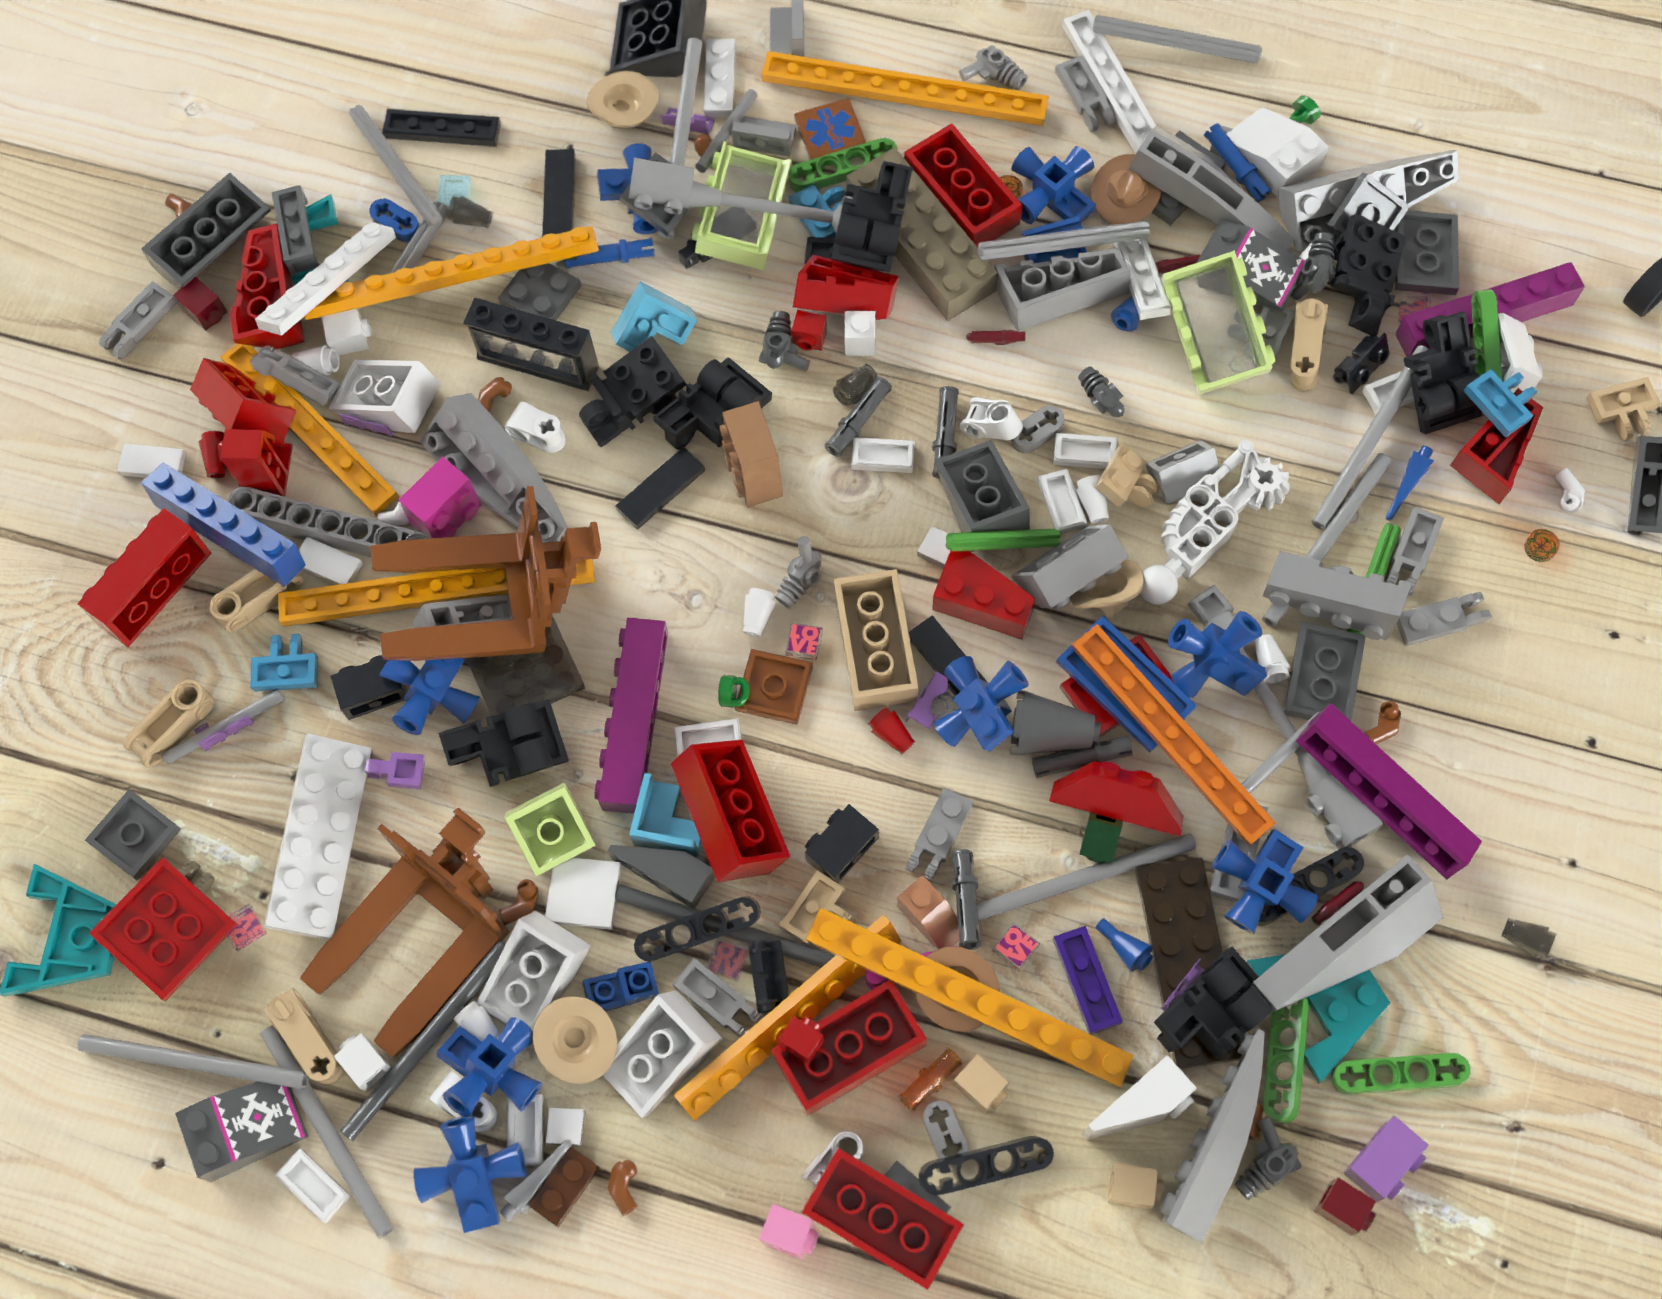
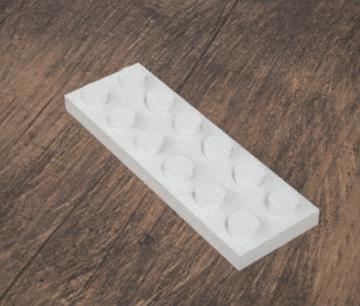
M306 734L264 928L329 940L334 934L367 774L365 773L367 759H370L372 748Z

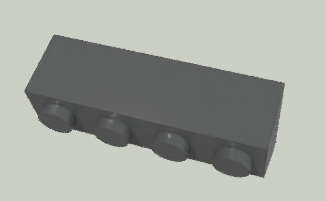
M229 173L143 246L141 250L158 273L172 285L183 288L265 217L271 209L235 176Z

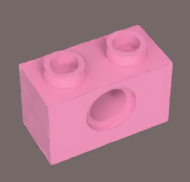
M772 1204L759 1240L767 1247L803 1261L805 1253L812 1255L819 1234H817L818 1231L814 1230L816 1226L812 1219Z

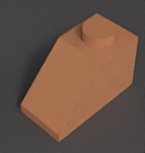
M921 875L897 897V907L937 950L953 947L959 941L957 916L945 898Z

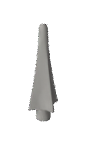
M565 1140L537 1169L503 1196L508 1201L500 1211V1214L505 1219L511 1221L518 1212L527 1213L530 1208L529 1204L559 1160L572 1144L570 1140Z

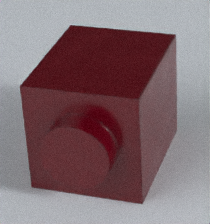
M197 277L173 294L182 311L205 331L212 325L217 324L227 313L219 296Z
M1337 1177L1328 1185L1314 1212L1352 1236L1359 1233L1360 1230L1366 1232L1376 1216L1372 1209L1377 1201Z

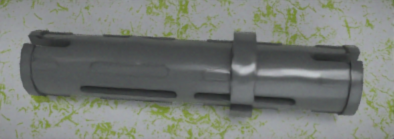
M876 377L848 416L841 418L838 422V429L824 444L825 449L830 454L840 457L852 439L859 437L862 432V426L874 413L888 392L892 390L891 384L886 379Z
M944 386L939 389L940 398L936 440L932 443V450L935 452L934 460L956 452L957 443L954 442L959 395L958 388ZM934 464L932 475L940 479Z
M1128 735L1108 741L1092 742L1091 748L1066 750L1032 758V765L1035 776L1038 779L1051 774L1084 767L1094 761L1102 763L1132 756V746Z
M960 849L952 853L954 878L951 881L957 903L959 947L974 950L981 946L976 890L979 887L978 878L974 874L973 852H970L968 849Z

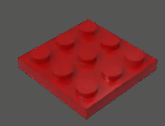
M162 857L89 934L161 1000L166 1002L238 924L170 862Z

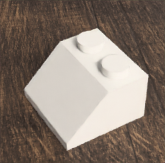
M1505 313L1498 314L1502 382L1520 372L1524 379L1517 387L1512 388L1511 392L1514 393L1518 388L1522 391L1530 387L1535 389L1542 379V367L1535 359L1533 338L1531 335H1528L1525 324Z

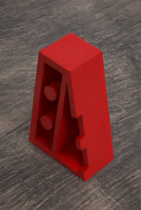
M812 255L798 273L792 308L845 314V311H875V320L887 319L893 310L899 276Z
M203 358L190 389L199 399V403L206 407L212 413V417L221 422L226 429L264 430L274 435L275 439L284 440L296 413V410L291 406L285 407L274 402L276 398L271 392H266L265 395L254 388L256 384L254 380L231 364Z
M1518 388L1513 394L1517 397L1523 391ZM1532 398L1524 404L1533 415L1529 422L1505 438L1493 423L1488 420L1464 445L1450 464L1453 469L1499 505L1513 487L1514 479L1522 464L1527 445L1532 438L1543 407Z
M225 429L223 441H220L218 445V456L228 468L229 473L235 478L238 486L249 487L285 497L293 444L284 443L282 439H275L274 435L264 430Z
M950 550L933 594L932 610L1023 640L1033 612L1035 597L972 552Z

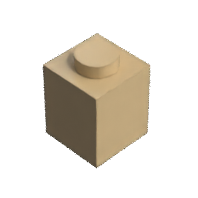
M978 1054L954 1079L953 1086L983 1113L990 1106L996 1110L1009 1095L1004 1091L1009 1082Z
M1115 1163L1111 1170L1108 1202L1150 1210L1154 1207L1155 1201H1161L1163 1180L1157 1179L1158 1170Z

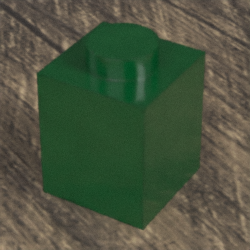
M1089 813L1079 855L1086 856L1087 859L1097 863H1112L1123 821Z

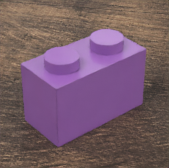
M1394 1115L1386 1120L1343 1173L1375 1201L1379 1202L1386 1197L1392 1200L1403 1188L1404 1183L1400 1180L1409 1170L1413 1174L1426 1160L1422 1153L1429 1145Z

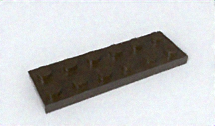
M1203 858L1136 867L1135 870L1149 942L1153 946L1151 952L1162 1006L1199 959L1201 960L1198 965L1206 970L1223 953ZM1182 983V985L1178 988L1177 991H1179L1182 988L1184 983ZM1194 1034L1180 1049L1172 1051L1173 1061L1179 1069L1239 1061L1242 1054L1237 1052L1241 1041L1236 1042V1047L1230 1049L1226 1054L1215 1058Z

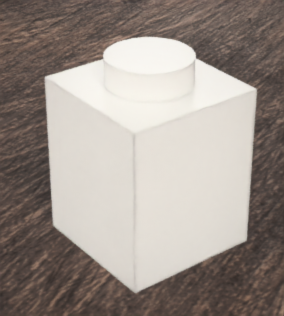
M357 308L322 316L326 342L329 348L337 350L339 356L369 349L367 337L372 336L368 319H362Z
M845 311V356H875V311Z
M361 1033L357 1037L354 1035L346 1039L340 1045V1051L334 1056L355 1084L365 1092L370 1091L392 1069V1066L373 1043Z

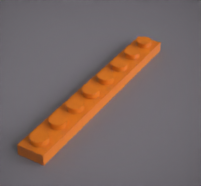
M1098 624L1072 644L1071 648L1248 847L1276 824Z

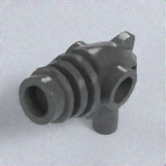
M1325 232L1315 234V239L1312 240L1313 245L1308 252L1309 257L1305 260L1302 267L1303 281L1294 288L1291 294L1294 300H1300L1309 291L1319 293L1334 278L1336 268L1333 266L1335 257L1333 246L1335 243L1333 242L1332 234Z
M785 311L773 312L764 335L763 349L759 356V362L767 364L772 369L779 368L785 363L806 372L809 368L810 360L798 356L797 345L791 344L792 322L790 314Z
M1091 366L1085 368L1079 374L1078 379L1081 382V386L1084 387L1087 396L1090 398L1094 397L1091 402L1102 414L1108 411L1113 417L1123 416L1124 405L1120 402L1123 394L1112 382L1108 385L1109 379L1100 374L1098 370Z
M1270 1117L1257 1122L1264 1141L1258 1143L1255 1147L1259 1153L1253 1160L1256 1168L1249 1164V1171H1244L1246 1179L1239 1175V1180L1234 1183L1247 1200H1250L1253 1196H1258L1255 1190L1263 1193V1188L1267 1191L1271 1189L1268 1182L1276 1186L1289 1173L1302 1167L1297 1158L1298 1151L1296 1146L1290 1143L1281 1144Z

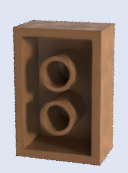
M759 401L722 412L724 425H720L719 429L723 439L724 457L729 472L732 471L738 498L744 497L747 507H751L783 497L779 457Z

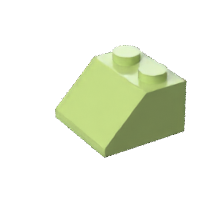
M565 782L506 812L505 820L536 877L596 845Z

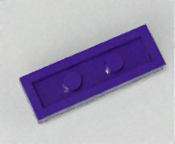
M1086 926L1054 936L1053 942L1088 1033L1092 1035L1121 1025L1123 1023Z

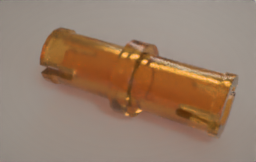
M946 1048L945 1052L928 1068L923 1067L918 1072L920 1076L898 1096L911 1112H915L916 1108L934 1091H940L943 1088L942 1083L963 1064L958 1055L950 1048Z

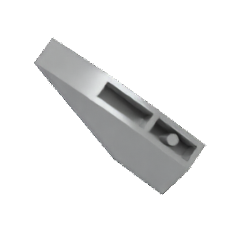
M1158 125L1150 131L1128 170L1136 173L1144 180L1217 225L1223 219L1248 226L1287 250L1295 240L1274 217L1241 189L1207 155Z
M1457 150L1382 162L1279 187L1281 218L1289 234L1295 239L1293 243L1297 251H1304L1312 243V240L1315 239V234L1320 232L1332 234L1333 242L1335 243L1340 233L1327 224L1362 172L1369 174L1411 207L1459 180Z
M472 393L447 397L421 438V444L437 462L444 457L470 479L478 499L518 528L527 486H533L542 543L559 541L568 526L544 481L523 451Z
M1407 854L1257 978L1252 985L1273 1010L1277 1011L1395 959L1443 919L1432 880Z
M1259 1029L1255 1030L1252 1035L1246 1033L1237 1050V1052L1242 1054L1237 1067L1232 1064L1229 1066L1222 1080V1084L1227 1087L1221 1099L1215 1096L1207 1110L1206 1115L1211 1117L1206 1130L1198 1129L1190 1146L1195 1149V1152L1190 1161L1183 1160L1174 1179L1179 1181L1174 1194L1167 1192L1159 1208V1212L1164 1214L1161 1219L1162 1222L1200 1243H1203L1232 1184L1248 1141L1256 1110L1262 1073L1264 1032Z

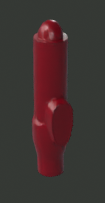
M1200 254L1165 259L1155 264L1158 273H1168L1197 263Z
M1014 330L972 331L966 335V339L972 343L1006 345L1026 341V332Z
M1361 881L1351 883L1338 895L1322 905L1318 912L1311 917L1312 921L1319 926L1363 891L1364 883Z

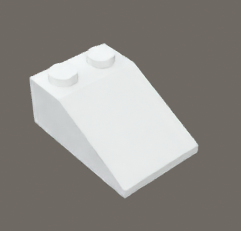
M1261 107L1234 127V130L1226 133L1248 162L1255 164L1258 168L1257 173L1278 198L1279 187L1302 182L1320 169L1329 149V146L1309 127L1264 107Z
M354 360L328 409L336 414L358 418L364 423L370 421L388 426L392 432L416 433L430 403L434 399L440 382L420 361Z
M537 911L519 918L477 1004L479 1006L483 1005L488 1013L507 1024L511 1017H515L525 1022L533 1030L541 1011L548 1004L562 997L576 976L591 945Z
M677 990L658 994L617 1044L615 1059L603 1076L643 1119L704 1062L723 1038Z
M1167 1055L1091 1122L1082 1136L1086 1140L1159 1123L1169 1115L1175 1120L1194 1102L1190 1095L1197 1088Z

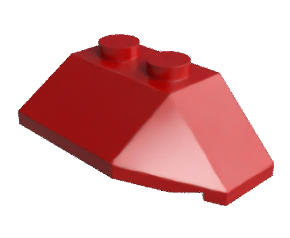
M1094 761L1058 779L1053 784L1049 802L1181 836L1183 814L1161 780L1153 777L1152 774L1146 771L1137 770L1133 772L1122 769L1112 762L1099 763Z

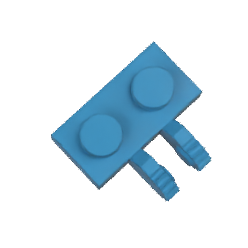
M813 184L789 196V204L834 211L843 202L837 203L832 210L829 206L844 198L845 190L842 186H837L827 190L821 196ZM799 218L811 237L836 238V233L831 223Z
M1490 369L1468 384L1464 392L1506 438L1533 417L1524 404L1533 398L1537 391L1534 387H1530L1516 397L1511 392V389L1517 387L1524 379L1523 375L1518 372L1502 382Z
M300 634L291 635L290 655H283L281 635H272L270 656L251 658L250 688L254 692L318 687V656L315 653L302 654L303 646Z

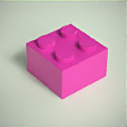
M444 457L435 463L398 499L411 526L418 532L426 534L430 539L454 537L457 529L465 521L471 520L481 506L470 479Z

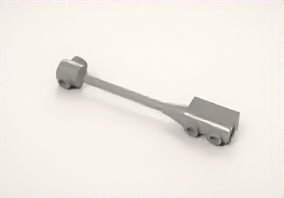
M634 158L629 199L635 200L634 206L637 208L651 209L652 204L657 203L665 205L664 211L667 213L681 214L683 208L725 205L831 223L835 233H837L842 203L834 211L722 193L721 190L693 181L695 168Z
M1231 611L1221 613L1206 623L1203 629L1214 623L1226 630L1237 613L1234 615ZM1244 647L1240 648V654L1249 658L1243 649ZM1263 680L1254 690L1288 740L1297 730ZM1300 746L1295 751L1309 787L1308 792L1311 797L1306 799L1308 808L1315 816L1323 813L1329 823L1324 828L1325 833L1334 845L1341 842L1344 847H1350L1374 834L1383 823L1379 817Z

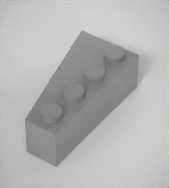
M1118 248L1079 253L1077 258L1067 259L1063 258V256L1051 257V261L1033 263V260L1020 261V265L1006 267L1005 263L994 265L995 270L998 272L996 291L1017 331L1129 293L1130 269Z
M1280 551L1262 597L1268 598L1270 602L1278 606L1288 605L1299 609L1306 616L1327 619L1339 628H1352L1362 632L1364 636L1370 639H1383L1386 641L1401 617L1412 582L1400 580L1399 585L1383 582V575L1371 573L1369 577L1354 575L1349 567L1338 565L1328 569L1323 567V563L1320 560Z

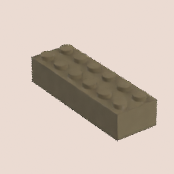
M894 147L846 176V186L847 184L876 190L883 161L911 166ZM912 170L906 205L903 209L896 207L898 210H903L904 214L900 225L901 229L895 257L944 318L949 321L995 293L998 272L988 260H980L977 246L916 172Z

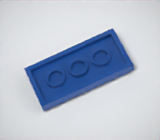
M1104 616L1099 618L1086 631L1088 632L1098 624L1183 720L1196 709L1197 705ZM1071 645L1057 658L1056 663L1149 753L1152 752L1158 744L1071 648Z

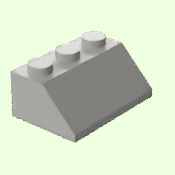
M1110 524L1086 526L1011 576L1023 590L1035 597V602L1040 608H1053L1057 610L1071 601L1069 596L1075 592L1083 593L1095 586L1096 578L1103 574L1108 576L1118 571L1122 567L1120 563L1129 556Z

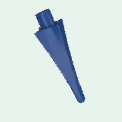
M1422 446L1418 453L1413 451L1396 497L1386 515L1387 520L1391 521L1406 497L1429 470V466L1434 461L1429 459L1433 453L1430 447Z

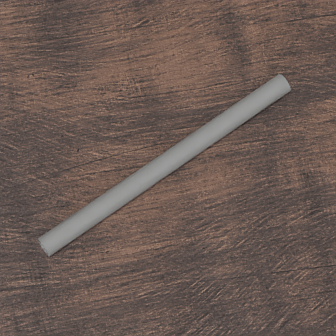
M689 38L687 42L670 158L671 164L681 166L685 164L702 41L697 38ZM675 228L668 237L661 231L659 232V235L664 238H673Z
M1419 345L1413 355L1429 349ZM1406 366L1311 521L1315 527L1325 530L1410 390L1412 386L1410 373L1416 372V370Z
M1384 453L1377 454L1305 557L1322 562L1390 465L1391 459ZM1272 603L1262 617L1263 622L1270 627H1276L1290 606H1278Z
M1189 833L1114 858L1112 863L1102 862L977 903L978 919L980 921L1134 870L1136 867H1143L1196 849L1194 838Z
M273 1025L264 1029L260 1035L278 1066L302 1071L286 1042ZM308 1082L305 1089L292 1088L377 1237L380 1239L394 1230V1227L310 1083Z
M86 1034L81 1035L78 1041L79 1051L298 1089H305L309 1081L306 1073L299 1070Z

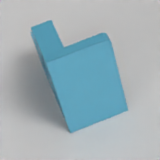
M640 281L614 325L611 334L615 344L629 352L649 337L653 336L654 338L656 333L683 345L696 324L697 318L691 307Z
M644 774L629 833L633 845L652 849L685 851L693 857L696 853L699 854L701 839L694 822L674 817L681 791L680 786L654 781L652 774Z

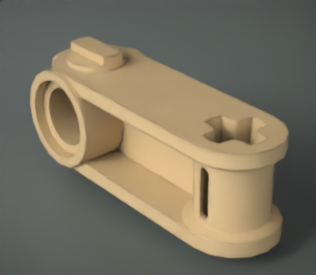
M1307 299L1303 302H1297L1290 380L1292 386L1299 391L1313 389L1319 379L1328 304H1323L1317 299Z
M254 569L223 591L217 593L210 600L209 608L216 621L224 630L235 632L243 629L247 624L277 605L278 593L299 590L304 583V578L297 574L289 582L290 585L287 584L283 587ZM235 607L232 613L224 615L228 609Z
M190 678L183 679L128 733L123 741L124 748L128 751H134L142 759L141 762L146 768L154 767L164 759L162 753L177 746L211 712L215 703L213 697L198 682ZM197 695L195 702L187 705L188 700L192 696Z
M291 988L284 994L274 997L270 1004L263 1008L265 1015L273 1027L280 1033L306 1075L310 1079L323 1084H332L338 1081L342 1076L343 1068L334 1058L337 1052L312 1016V1012L296 989ZM323 1060L329 1062L326 1066L328 1070L326 1074L319 1072L322 1069L321 1062Z

